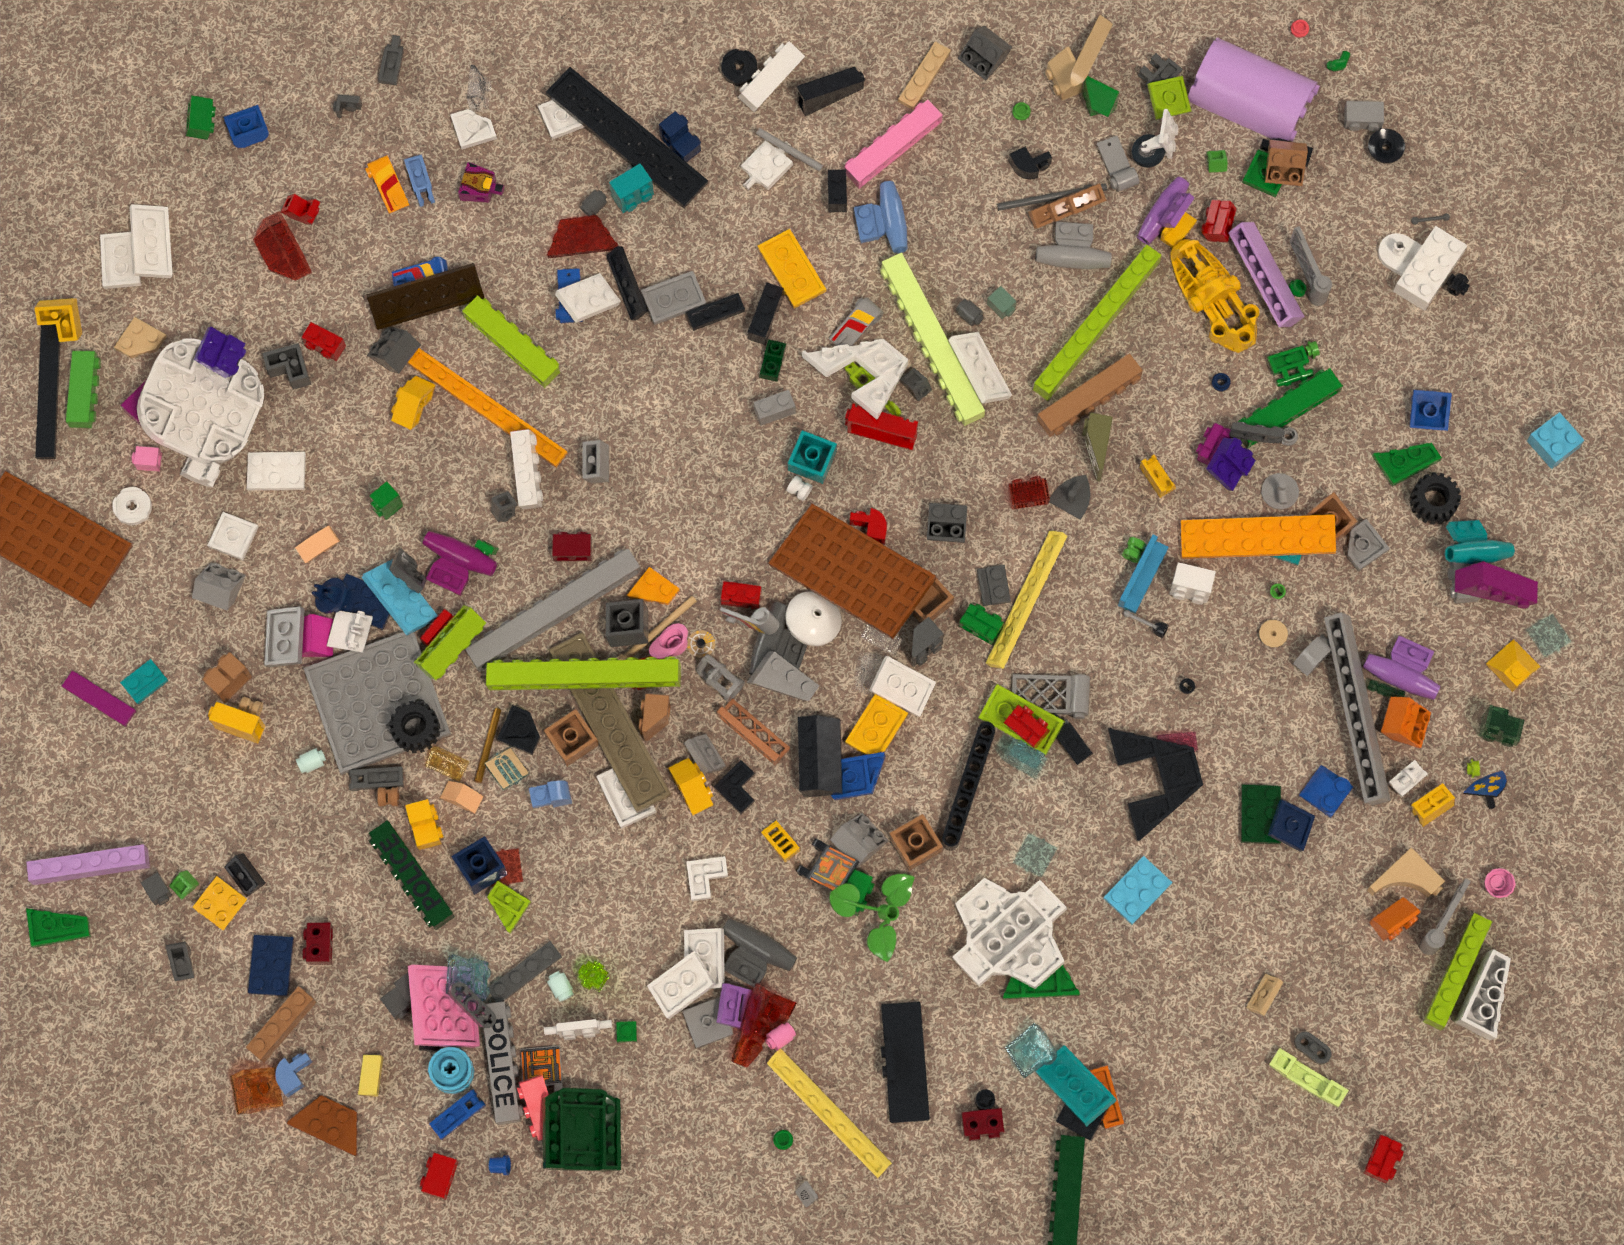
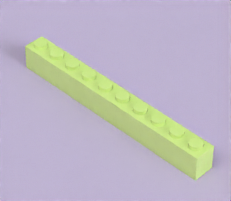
M900 253L882 261L881 275L884 280H888V288L891 294L896 295L898 308L900 311L904 310L907 325L909 327L912 326L914 329L913 336L916 342L921 343V351L924 357L929 358L931 371L933 374L937 373L940 388L942 390L945 389L947 392V401L950 406H954L956 410L954 413L958 422L962 421L963 425L966 426L983 418L985 410L903 254Z

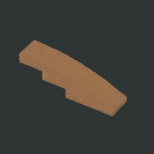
M1098 183L1028 211L1034 229H1038L1051 222H1056L1106 201L1101 184Z

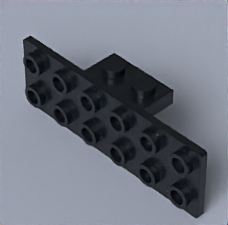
M921 1003L882 1004L884 1046H881V1058H885L886 1066H882L883 1078H887L890 1123L929 1121Z

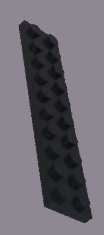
M571 67L546 91V95L625 161L633 167L641 163L652 179L653 184L683 209L708 184V180Z

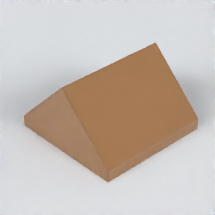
M1335 492L1305 515H1335L1336 541L1346 536L1358 522Z

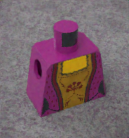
M467 162L458 195L461 201L489 203L492 194L503 195L505 185L496 183L494 172Z

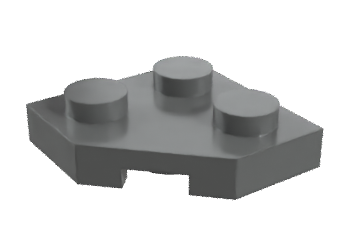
M400 548L396 552L389 569L396 578L403 580L408 588L415 590L418 594L423 590L427 581L423 574L419 575L416 569L418 567L417 562Z

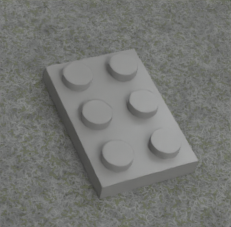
M693 271L641 290L654 325L706 305L705 298Z
M292 607L267 610L264 666L270 668L302 664L304 608Z

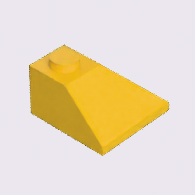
M1514 639L1486 663L1512 692L1540 668L1539 664Z

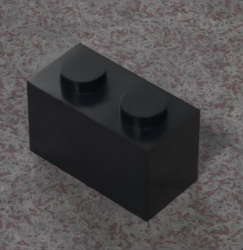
M846 169L828 170L829 213L847 212Z

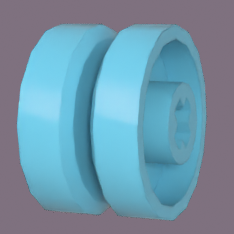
M446 1047L440 1049L432 1056L428 1067L432 1082L439 1090L447 1094L463 1092L474 1079L475 1070L473 1063L467 1054L459 1048ZM454 1068L455 1070L452 1071V1074H449V1070Z

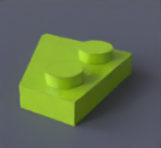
M499 881L496 882L487 896L507 932L511 934L531 901Z

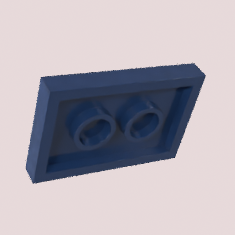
M346 573L343 581L349 586V591L346 594L340 611L356 614L358 611H362L367 616H373L371 626L383 631L390 617L389 612L363 580Z
M254 935L248 994L288 997L294 937Z

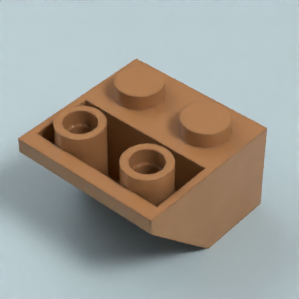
M1270 140L1265 183L1302 186L1308 153L1307 144Z
M646 694L645 700L642 699L641 711L643 718H640L639 730L640 735H643L644 741L650 740L669 724L671 708L669 695Z

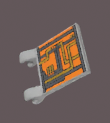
M560 1046L520 1049L522 1081L542 1075L546 1087L554 1086V1092L563 1088Z

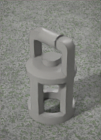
M709 654L701 659L696 669V672L706 680V684L708 686L711 685L722 694L726 702H730L732 698L734 699L745 684L744 680L738 679L728 671L724 663L720 664ZM710 663L713 667L706 673L704 669ZM722 675L733 683L729 690L717 682Z

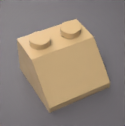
M1066 47L1052 58L1047 64V70H1045L1048 80H1052L1054 84L1053 90L1056 96L1059 95L1061 100L1082 93L1083 82L1076 87H1071L1069 83L1070 73L1076 62L1070 47Z

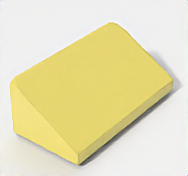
M363 1055L358 1095L378 1097L383 1064L382 1055Z

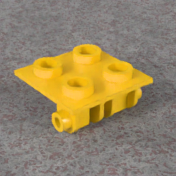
M216 876L192 908L221 930H224L247 899Z

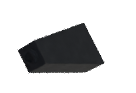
M854 66L796 86L797 103L803 114L808 116L864 89L865 77Z

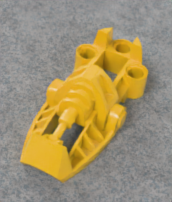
M1184 239L1177 243L1170 252L1177 283L1191 310L1196 314L1204 310L1208 316L1211 325L1209 332L1210 340L1237 353L1255 345L1259 308L1254 304L1244 306L1236 294L1241 289L1238 278L1230 275L1221 262L1202 246L1198 240ZM1197 253L1202 259V261H1199V259L1196 257ZM1186 257L1194 261L1195 268L1198 270L1195 278L1180 259ZM1233 311L1238 313L1240 322L1243 325L1238 330L1234 328L1229 329L1224 321L1226 318L1228 319L1234 315ZM1246 313H1252L1254 317L1249 318L1246 316ZM1219 330L1222 332V335H1216L1214 331ZM1240 337H1246L1248 341L1243 342L1240 340Z

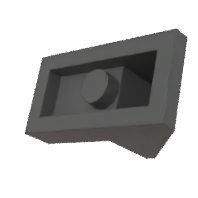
M186 941L166 945L174 981L194 978L195 974L190 958L191 949Z

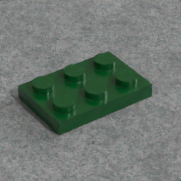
M1241 785V843H1281L1268 836L1278 803L1281 800V786Z

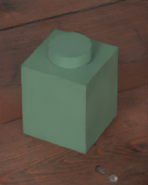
M1002 286L987 298V305L1001 319L1006 316L1010 317L1016 311V300Z

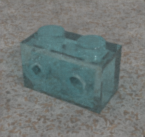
M1015 739L1012 740L1003 755V761L1035 780L1047 761L1044 753L1036 749L1033 751L1028 748L1027 743L1022 740L1016 741Z

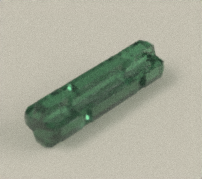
M1373 679L1370 680L1367 687L1368 690L1372 692L1377 691L1378 694L1388 698L1405 697L1406 694L1405 691L1400 689L1397 691L1396 688L1384 683L1379 684L1378 681Z

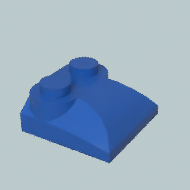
M258 105L224 117L233 144L237 148H245L262 142L269 136Z
M1413 389L1410 428L1448 431L1452 393Z
M1321 765L1299 796L1331 818L1354 786L1346 778L1339 777Z

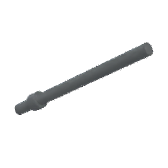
M1106 183L1101 184L1102 190L1106 191ZM1088 184L1082 188L998 203L997 208L998 211L1054 201L1092 185Z

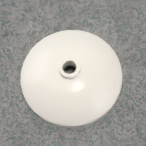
M812 591L796 595L787 606L785 613L786 625L790 633L803 644L810 646L828 644L840 631L841 614L838 607Z

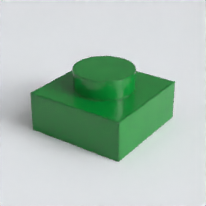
M478 539L475 547L479 548L488 557L490 554L496 555L499 549L484 540Z
M636 1021L616 1022L617 1043L637 1042Z

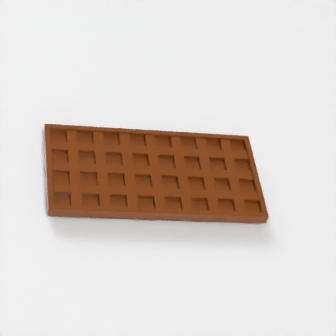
M5 471L0 478V556L91 609L133 547L132 543Z
M814 504L810 505L768 563L770 567L891 639L896 636L936 580V575Z

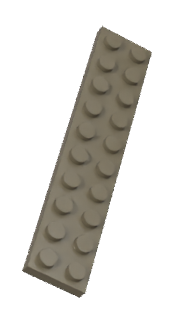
M583 632L549 649L553 659L569 661V659L588 661L590 658H597ZM614 688L570 689L636 813L638 814L672 796Z

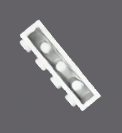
M788 42L786 45L782 43L775 50L777 55L774 58L770 56L763 64L765 68L762 71L758 69L751 77L753 81L750 84L746 82L739 90L741 94L738 98L753 112L757 110L805 57L792 43Z
M529 429L510 432L518 506L523 510L542 507L543 493L539 485L541 475L537 467L539 457L535 449V445H537L536 435Z

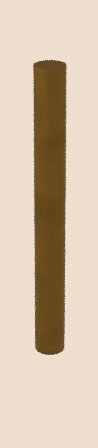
M494 708L474 780L476 783H482L487 766L485 763L489 759L502 711L499 708Z

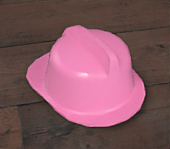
M679 623L667 627L650 645V655L657 659H664L665 657L682 654L688 645L687 628Z

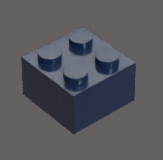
M485 836L451 856L455 867L474 895L508 875L504 864Z

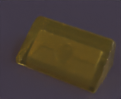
M434 746L429 753L425 766L460 782L470 761Z

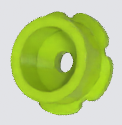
M1471 759V763H1467V774L1471 775L1472 778L1480 776L1479 761H1473V759Z

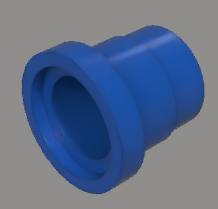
M504 1155L503 1157L490 1158V1173L509 1175L511 1171L510 1156Z

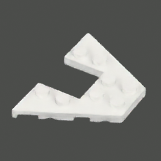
M884 339L860 342V345L856 346L845 344L834 346L833 348L825 347L822 348V351L807 353L806 350L802 351V357L825 377L832 375L854 361L873 375L876 379L852 392L851 398L875 419L879 418L908 365V359Z

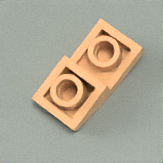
M327 526L295 548L303 561L309 563L322 552L328 551L340 540L332 528Z

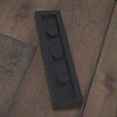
M617 246L606 257L630 319L636 321L647 313L648 310L623 246Z

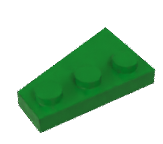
M1432 443L1410 446L1402 450L1394 449L1386 453L1378 452L1372 455L1392 487L1442 459Z
M26 908L32 948L91 937L88 917Z

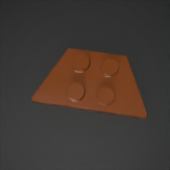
M321 1095L287 1122V1125L355 1157L357 1156L358 1113Z

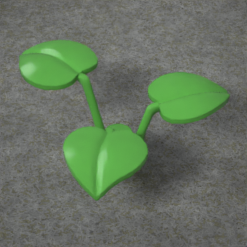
M894 874L885 879L881 890L887 896L885 899L887 904H883L880 907L857 903L860 894L858 889L852 884L839 885L829 895L831 907L838 915L843 917L853 916L856 907L878 911L879 918L884 921L879 925V928H874L869 932L867 946L874 955L885 962H888L893 955L896 945V932L892 926L884 925L896 920L899 916V909L897 907L905 905L910 899L915 877L908 874Z

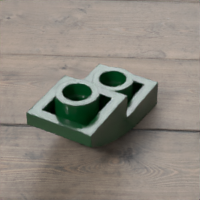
M768 339L759 378L778 382L787 343Z

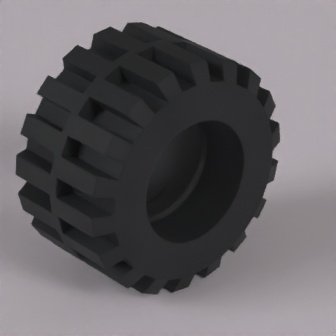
M1432 473L1431 476L1427 474L1424 475L1423 479L1420 478L1410 495V506H1413V513L1417 512L1416 517L1418 519L1421 517L1424 519L1422 522L1427 523V521H1431V525H1435L1436 522L1442 524L1444 520L1447 522L1455 514L1460 504L1461 495L1459 493L1461 491L1460 488H1456V481H1450L1452 479L1450 476L1446 478L1443 473H1440L1439 476L1436 473ZM1428 491L1441 493L1445 498L1446 504L1443 506L1431 505L1427 501L1425 493Z
M409 701L410 704L408 705L406 703L401 704V709L397 707L395 709L396 714L392 713V721L389 722L390 732L395 743L400 748H403L404 751L409 752L410 750L412 753H417L420 750L422 753L425 752V748L431 749L432 743L436 744V738L440 736V723L435 711L426 703L423 705L421 701H417V703ZM414 718L423 719L426 722V727L421 734L417 736L405 734L404 728L408 721Z

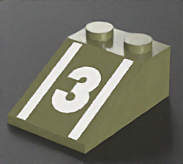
M1090 412L1089 419L1085 418L1082 436H1086L1085 445L1096 480L1101 481L1113 417Z

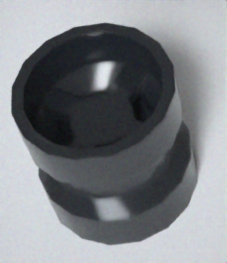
M983 1089L977 1093L975 1098L977 1109L987 1110L994 1107L995 1095L992 1091Z

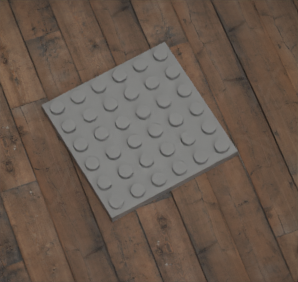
M402 632L366 645L363 653L349 651L304 668L341 775L348 773L350 770H356L405 752L403 748H400L395 743L389 726V722L392 721V713L396 714L395 709L397 707L401 709V704L406 703V705L410 704L409 701H414V703L421 701L423 705L426 703L435 711L440 723V736L436 739L451 735L431 678L414 664V661L422 653L414 632L409 635ZM420 718L411 719L405 725V734L409 736L421 734L426 727V722Z

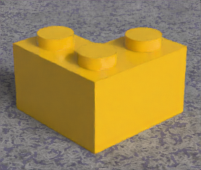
M76 298L39 301L34 307L37 326L56 324L59 342L78 341L81 337L82 328Z
M415 376L410 381L408 380L396 393L397 402L391 410V413H393L391 421L412 430L420 421L423 407L432 400L436 385L418 376Z
M687 758L668 768L692 815L713 806L711 800L713 794L709 786L705 787L704 783L707 780L696 762L692 763Z
M426 799L405 805L417 848L422 850L442 844L441 838H444L441 826L437 827L436 824L439 816L434 804H430L429 800Z

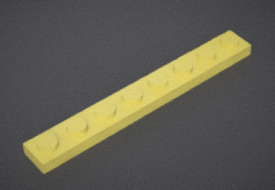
M1049 531L986 661V664L990 667L1003 669L1067 538V535L1063 532Z
M782 1049L776 1051L767 1064L864 1165L879 1178L892 1163Z

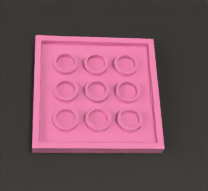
M429 965L408 966L414 1044L418 1046L479 1047L478 1025L450 998L448 993L449 987L457 982L466 984L475 993L473 968ZM455 987V995H461L464 999L470 996L469 994L464 996L460 992L462 988ZM473 999L469 1000L467 1004L470 1011L476 1010V1001Z

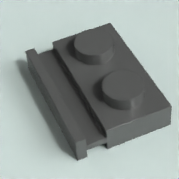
M1005 565L983 569L978 568L977 574L983 607L1011 603Z

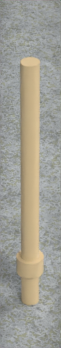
M691 596L648 633V643L697 602L696 599ZM647 644L634 645L624 655H619L617 659L626 660V658L633 657Z

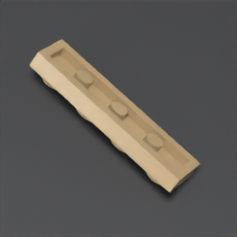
M934 42L900 95L898 102L914 110L950 55L951 50Z

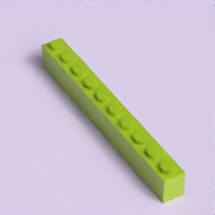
M1146 244L1034 382L1033 391L1049 401L1159 265L1162 256L1160 253Z
M634 657L626 658V660L608 658L604 661H599L597 658H590L588 661H580V659H569V661L551 659L550 662L533 659L531 662L512 660V662L506 663L502 660H494L493 663H487L486 686L490 691L681 687V663L675 657H665L664 659L646 657L645 660H638Z

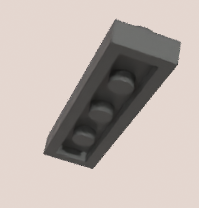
M549 941L490 985L487 990L496 1002H503L561 959L562 956L551 941Z

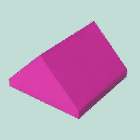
M315 614L304 616L302 657H333V647H327L334 619Z

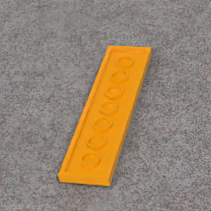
M1335 515L1181 520L1182 559L1336 554Z

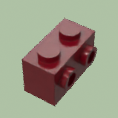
M331 922L307 923V928L303 930V938L306 940V948H303V960H306L308 965H332L333 925Z
M1002 1108L962 1112L961 1114L964 1139L969 1138V1141L981 1140L980 1137L988 1136L989 1139H998L1005 1132Z

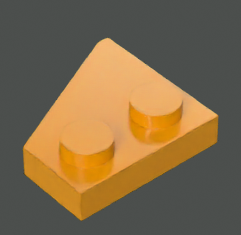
M649 567L627 594V597L669 605L680 591V588Z

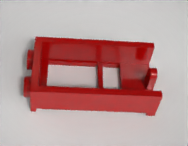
M854 403L851 409H847L845 415L847 433L913 451L918 434L919 421L909 422V419L904 420L903 417L881 412L879 418L875 419L861 406L857 405L855 407L856 404Z

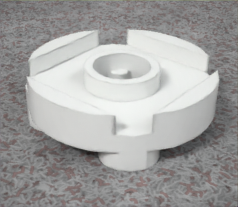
M125 488L114 498L113 512L121 523L137 525L148 520L152 510V503L149 496L140 488ZM131 502L137 505L134 510L127 508V506L131 505Z

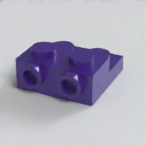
M210 326L205 332L194 361L223 378L234 376L239 369L237 365L238 360L242 359L246 353L244 349L245 343L230 334L226 336Z
M1234 437L1232 439L1223 438L1206 468L1229 491L1234 490L1242 475H1248L1256 461L1252 457L1253 452L1241 446L1242 441Z

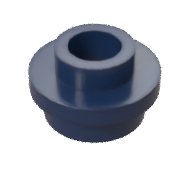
M1218 373L1212 378V386L1215 390L1223 392L1230 387L1231 381L1228 375ZM1222 380L1224 385H1219L1218 381Z

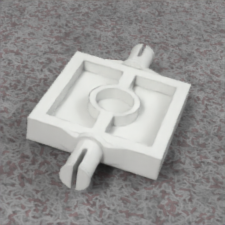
M765 140L741 165V169L750 177L743 186L749 190L757 183L769 190L793 166V161L785 156L784 150L772 146Z
M592 1019L557 1023L556 1026L544 1027L545 1036L557 1034L560 1038L564 1037V1040H573L579 1035H583L584 1038L595 1037V1034L600 1033V1029L612 1028V1020L600 1021Z

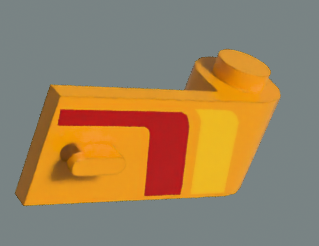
M388 155L367 163L368 167L365 168L369 179L373 178L389 214L409 206V202Z

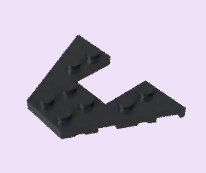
M1108 728L1117 767L1155 758L1165 794L1127 804L1136 839L1139 842L1203 786L1194 747Z

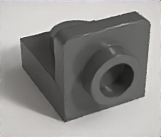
M338 94L337 101H334L333 111L336 112L337 117L342 118L343 108L351 112L361 110L362 102L360 96Z
M915 368L900 378L901 383L914 394L917 401H920L932 391L928 379Z

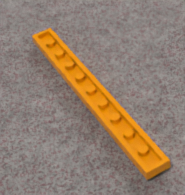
M420 348L408 361L407 364L508 435L511 436L510 432L527 429L532 431L537 438V445H535L536 453L557 468L568 454L561 446Z

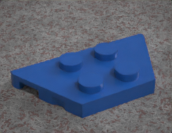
M880 752L841 759L843 794L831 795L834 800H841L873 794L886 757L885 753Z

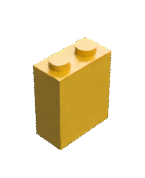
M216 702L215 706H212L208 713L209 720L215 729L257 744L265 729V725L260 717Z

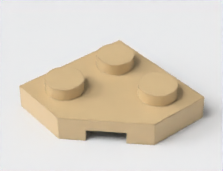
M134 317L114 348L122 354L134 358L141 354L157 352L167 336Z

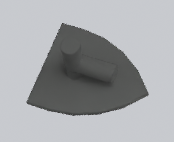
M1076 476L1066 480L1057 487L1048 502L1081 520L1090 501V485L1087 476Z

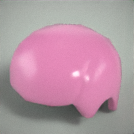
M1502 868L1491 870L1486 875L1484 881L1486 891L1496 898L1508 897L1514 891L1516 885L1513 874Z

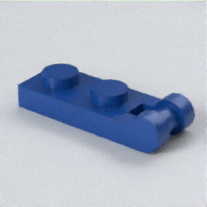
M473 1089L430 1122L429 1125L439 1138L443 1140L474 1114L482 1110L486 1104L483 1100L480 1101L478 1099L477 1093ZM469 1101L474 1105L470 1109L465 1105Z

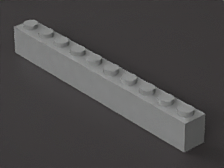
M629 549L620 550L610 560L600 562L594 570L584 572L581 578L576 581H569L565 588L560 591H553L544 601H537L531 609L519 612L516 615L517 617L511 621L506 620L497 630L488 631L484 638L479 641H472L469 647L465 649L466 653L478 672H481L487 668V663H493L494 660L502 659L641 572V567Z
M1342 612L1324 617L1364 803L1374 806L1391 801L1351 617Z

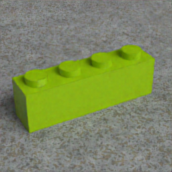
M463 605L414 661V664L429 678L434 680L441 678L448 666L458 659L461 651L469 647L475 635L482 632L486 622L471 607Z

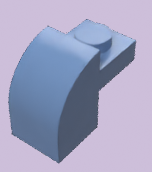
M567 781L547 782L546 785L529 788L533 808L553 805L554 808L572 804Z
M307 1053L296 1055L292 1058L293 1062L291 1063L286 1058H283L276 1068V1081L286 1097H290L305 1087L296 1073L312 1063Z

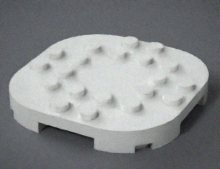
M186 338L181 341L172 342L156 358L142 389L137 404L139 422L145 433L152 440L193 460L205 464L211 462L220 464L229 461L246 445L257 414L263 404L264 388L258 378V373L249 363L240 359L237 363L239 366L237 373L234 376L223 378L194 361L202 340Z

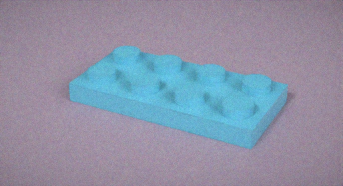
M392 559L364 573L362 579L403 632L409 635L434 622L438 615L421 593L418 594L415 590H411L403 580L396 578L389 570Z

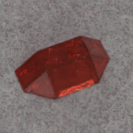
M278 211L264 218L253 241L269 271L295 281L312 273L301 248L281 212Z

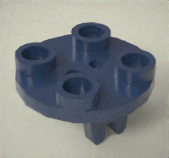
M331 578L325 581L323 585H314L317 591H312V595L316 597L315 605L317 609L324 614L339 612L349 591V586L339 578Z

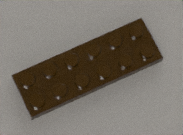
M474 263L366 294L377 330L471 303L477 296L481 299L485 298Z

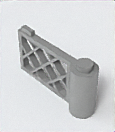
M1298 226L1293 230L1290 244L1311 288L1309 301L1314 306H1322L1327 301L1332 288V281L1329 277L1321 274L1302 230Z
M1013 674L1012 692L1016 694L1017 690L1020 693L1018 696H1022L1031 703H1035L1042 697L1048 703L1043 708L1045 711L1051 714L1072 715L1074 719H1085V716L1089 715L1090 676L1081 674L1072 676ZM1017 679L1026 680L1030 685L1021 691L1017 687ZM1039 680H1044L1049 685L1042 692L1035 687ZM1058 681H1067L1066 688L1061 693L1053 686ZM1031 687L1039 694L1032 701L1024 695ZM1050 688L1058 694L1051 702L1043 695ZM1061 697L1066 702V709H1057L1053 703Z
M1465 878L1459 885L1436 928L1430 930L1421 939L1419 946L1424 954L1433 955L1444 945L1446 939L1443 931L1470 884V880Z

